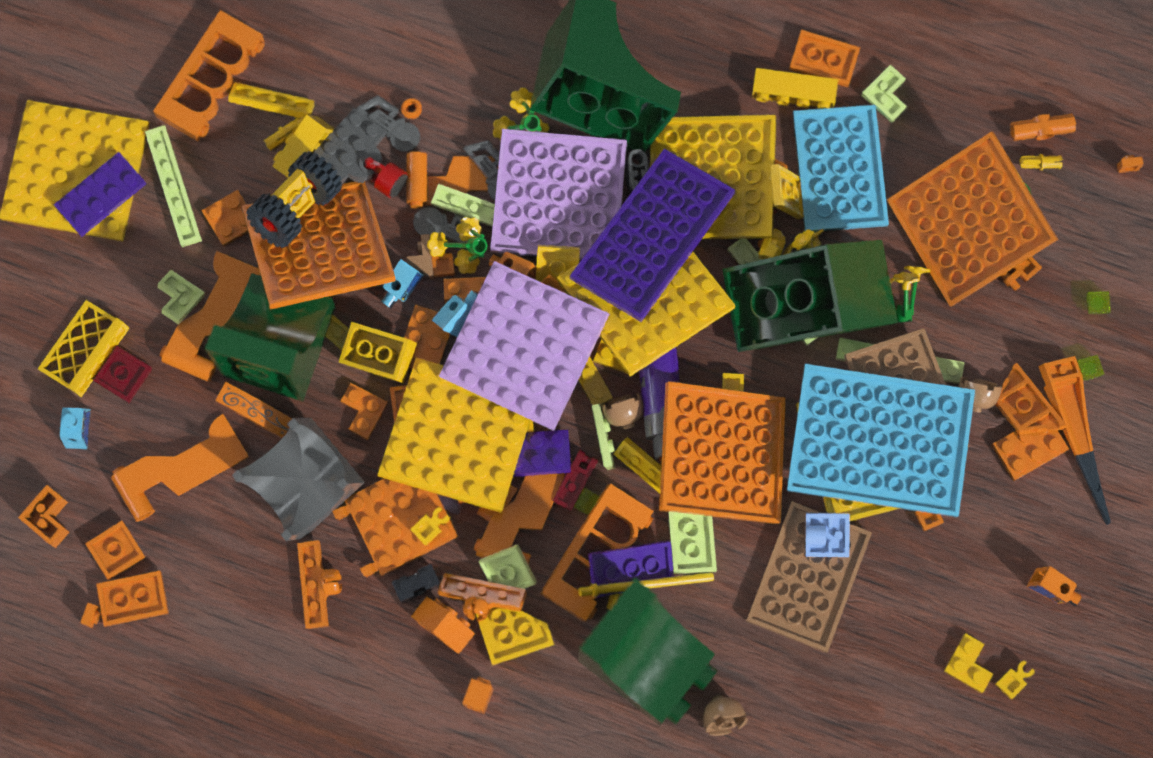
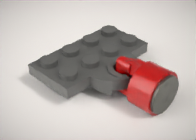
M355 108L314 151L320 158L324 157L327 163L330 162L332 164L331 167L337 170V175L341 177L340 181L342 184L348 177L360 183L371 180L375 183L374 188L388 198L395 197L402 190L408 178L407 172L394 163L390 162L386 166L382 165V156L376 146L387 135V130Z

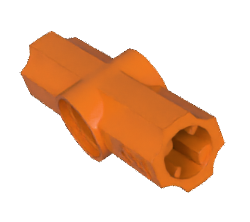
M1043 114L1030 120L1011 122V137L1013 141L1031 138L1045 140L1054 135L1073 133L1076 130L1075 117L1073 114L1051 117L1049 114Z

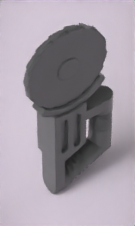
M379 95L356 108L360 113L387 130V138H390V142L396 150L408 152L418 146L420 141L418 128L412 123L405 122V118L395 121L394 118L398 114L399 109ZM379 105L380 107L388 111L390 114L386 115L380 110H377L372 114H369L366 111L371 109L372 107Z
M489 140L466 145L463 148L464 152L487 178L485 183L488 184V193L495 200L498 177L497 167L499 166L500 153ZM486 149L495 161L492 163L486 155L475 157L472 152Z
M431 207L419 210L414 217V228L420 235L443 232L445 238L452 242H468L462 241L459 238V233L456 231L457 223L461 224V219L463 218L458 214L454 216L451 224L447 223L445 213L441 214L436 208Z

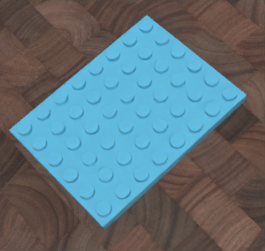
M805 364L787 491L958 517L975 390Z

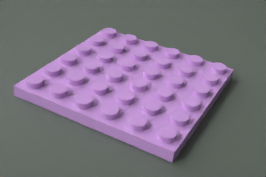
M502 129L490 252L503 254L509 252L514 255L537 257L538 244L580 247L579 260L581 261L621 208L627 140Z
M494 261L439 377L554 431L610 314Z

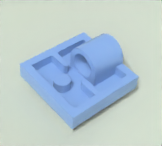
M806 513V557H849L850 514Z

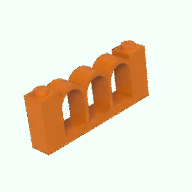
M220 10L153 112L156 118L199 142L201 137L204 138L209 131L208 121L212 120L217 114V99L226 97L234 85L232 75H238L248 67L249 55L254 58L256 53L262 51L265 45L263 35ZM219 38L243 52L241 59L237 63L228 65L209 55V52ZM203 61L227 75V80L221 87L211 88L193 78ZM187 85L211 98V104L207 110L195 112L177 102Z
M611 483L608 484L539 594L578 619L586 621L588 618L591 620L597 611V608H595L597 602L593 600L597 597H592L591 595L579 596V591L562 580L563 575L573 559L590 570L589 561L577 554L589 534L609 546L612 550L631 546L637 539L638 530L647 529L653 520L651 515L654 511ZM604 509L628 524L630 537L625 543H616L593 528Z

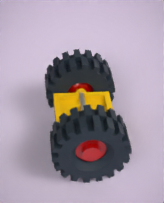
M311 151L304 152L289 167V178L272 195L270 193L262 194L248 208L246 214H248L247 219L251 221L250 225L255 227V232L262 235L261 238H266L268 243H274L276 247H286L301 232L302 225L299 223V218L314 202L317 205H320V203L321 205L328 204L342 189L341 177L337 175V170L331 167L332 164L330 162L327 163L324 157L320 158L317 153L312 154Z

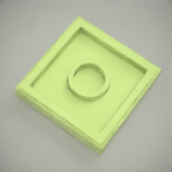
M518 544L479 560V564L489 582L522 589L535 585L537 582Z

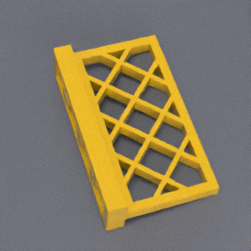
M86 300L38 367V370L82 397L116 345L118 346L129 327L120 319L113 317ZM87 309H93L95 318L85 320L84 314ZM107 319L112 321L108 329L101 330L100 321ZM96 322L97 332L87 334L86 325ZM82 326L83 335L72 337L73 329ZM98 336V344L89 348L88 338ZM84 339L85 349L75 351L73 342ZM69 343L71 352L60 355L61 346ZM86 353V361L83 364L77 365L76 355ZM72 357L73 366L62 368L61 359ZM57 361L59 370L51 372L46 370L50 362ZM74 371V378L70 384L65 382L63 373Z

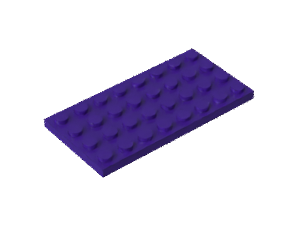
M664 149L570 275V280L642 322L733 197L735 189Z

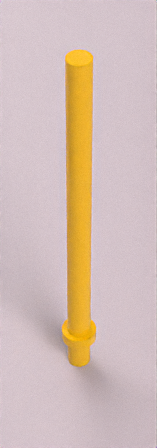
M711 572L642 580L640 582L648 588L713 581L714 574ZM631 582L607 585L591 584L590 587L579 588V596L591 595L592 597H598L599 594L622 592L628 588Z

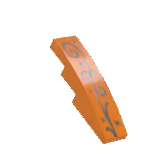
M225 382L216 398V402L280 438H283L290 428L288 423L292 418Z

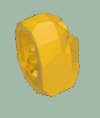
M773 229V238L764 239L758 258L763 260L781 255L786 242L785 236L780 230Z

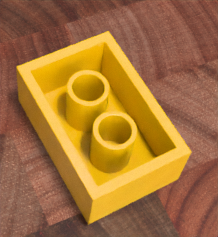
M351 322L339 363L404 383L417 343L400 336Z

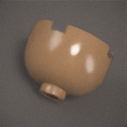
M969 377L960 378L959 388L975 390L973 411L981 412L982 409H989L998 401L1002 390L1001 385L997 386L996 383L976 378L973 382L968 381Z
M636 393L637 397L631 398V395L628 394L608 401V406L602 403L600 405L601 410L608 423L613 426H622L623 430L634 427V422L638 421L643 415L641 393Z
M723 695L712 699L705 707L702 717L706 733L709 731L711 736L732 733L730 728L737 726L740 729L748 720L741 703L736 699L724 697Z

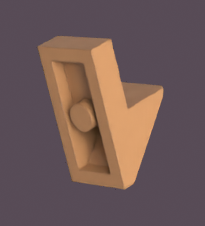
M424 234L421 235V242H418V252L423 255L408 256L406 259L412 267L429 280H434L432 256L427 248L430 235Z

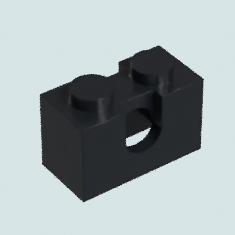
M431 564L418 569V572L411 576H403L392 581L401 604L433 591L440 586V582ZM422 587H425V588H423V589H421V590H419V591H417V592H414V591L417 590V589H420V588H422Z

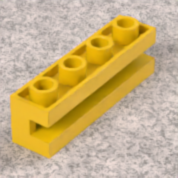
M756 68L751 98H755L759 102L776 101L780 105L797 104L801 108L809 106L817 107V109L834 108L838 79Z

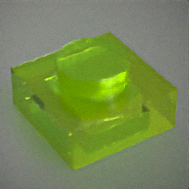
M1109 291L1088 292L1086 294L1088 314H1109L1111 312Z
M1098 355L1077 361L1083 375V382L1104 375Z
M583 488L574 508L589 515L600 496Z

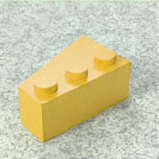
M312 115L303 116L298 121V128L294 134H290L286 139L284 149L280 150L274 157L275 162L272 166L289 178V167L304 152L311 151L313 154L334 131L335 128L320 117Z

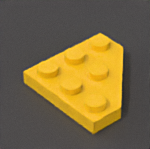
M492 607L487 618L483 621H478L492 666L554 645L548 624L523 611L518 612Z

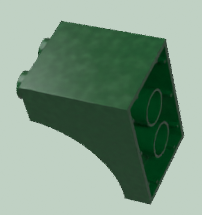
M569 0L546 33L529 110L598 138L627 140V150L639 149L646 152L678 112L681 92L653 77L633 57L618 27L616 2L611 0Z
M882 240L828 244L722 269L727 295L735 304V308L730 311L738 352L898 323Z
M251 273L244 293L229 320L222 327L213 325L205 350L223 377L303 402L336 307L332 298L323 297L270 309L261 276Z
M635 578L579 648L578 662L659 726H661L666 718L674 725H677L692 705L683 698L692 684L703 691L718 672V669L710 664L715 653L686 630L661 605L656 597L657 594Z

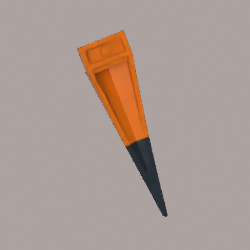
M1072 356L1044 363L1038 366L1046 385L1044 390L1052 407L1066 423L1063 432L1103 520L1108 525L1111 520L1096 466L1087 417L1083 375L1076 357Z

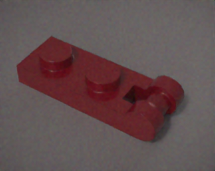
M579 450L571 465V473L566 474L553 499L555 504L571 512L599 461L595 457L591 458L585 455L586 452ZM581 462L588 465L586 470L579 467Z

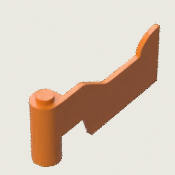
M410 152L406 154V172L408 176L406 180V203L411 208L418 209L423 206H433L431 201L438 184L463 193L488 191V184L485 183L487 178L469 156H453L446 176H427V154L423 152ZM487 156L492 163L495 161L492 156Z
M216 251L213 267L219 278L204 307L177 325L168 345H164L160 352L163 363L207 382L212 379L216 365L212 360L198 355L197 352L205 337H210L213 325L222 327L229 320L244 293L251 273L260 275L258 268Z
M224 414L216 418L209 429L210 438L173 457L145 456L127 467L120 466L112 472L111 480L136 522L148 518L155 512L144 493L147 489L162 482L177 496H180L249 457Z
M566 473L525 476L516 499L503 508L502 513L497 512L491 517L482 540L477 539L473 549L477 551L476 556L484 558L512 547L519 529L542 530L554 503L553 499ZM522 552L529 564L532 555Z

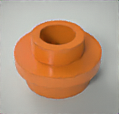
M410 98L402 103L401 111L406 118L415 119L421 114L422 106L418 100ZM415 107V111L409 112L408 108Z

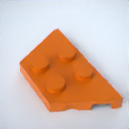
M1015 363L1002 385L1000 397L995 405L1018 434L1064 429L1066 423L1018 363Z

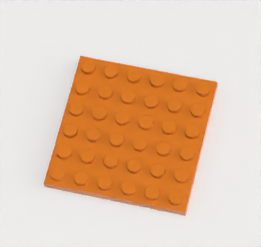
M994 132L988 133L887 199L927 269H930L931 276L949 306L960 302L1058 240Z
M354 181L342 184V189L328 204L321 205L320 203V205H317L314 202L299 218V223L302 225L301 232L284 248L276 247L274 243H268L266 238H261L262 235L255 232V227H252L250 225L251 221L247 219L248 214L246 212L252 204L242 206L270 309L395 282V274L365 181L364 183Z
M676 382L665 383L659 510L780 524L786 398Z

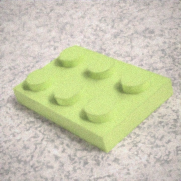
M668 512L674 575L716 572L712 517Z

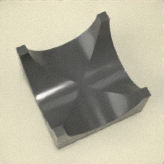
M293 418L288 423L290 427L288 432L278 444L260 459L245 468L237 470L232 475L237 482L244 483L255 490L273 508L283 525L284 532L281 536L285 541L305 538L332 511L365 483L312 418Z

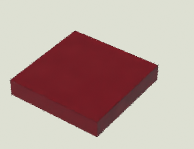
M116 345L93 381L127 403H130L153 368Z

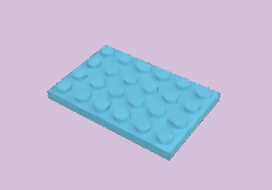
M876 105L793 111L804 229L817 232L821 229L832 231L888 226Z

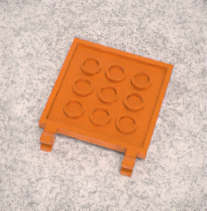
M385 478L349 496L345 500L346 506L332 511L338 520L351 514L374 560V563L360 568L364 577H369L378 571L381 576H384L459 537L451 520H449L445 524H440L438 527L442 531L427 546L424 545L410 529L425 515L432 518L434 510L438 507L443 509L438 515L440 519L448 515L438 494Z

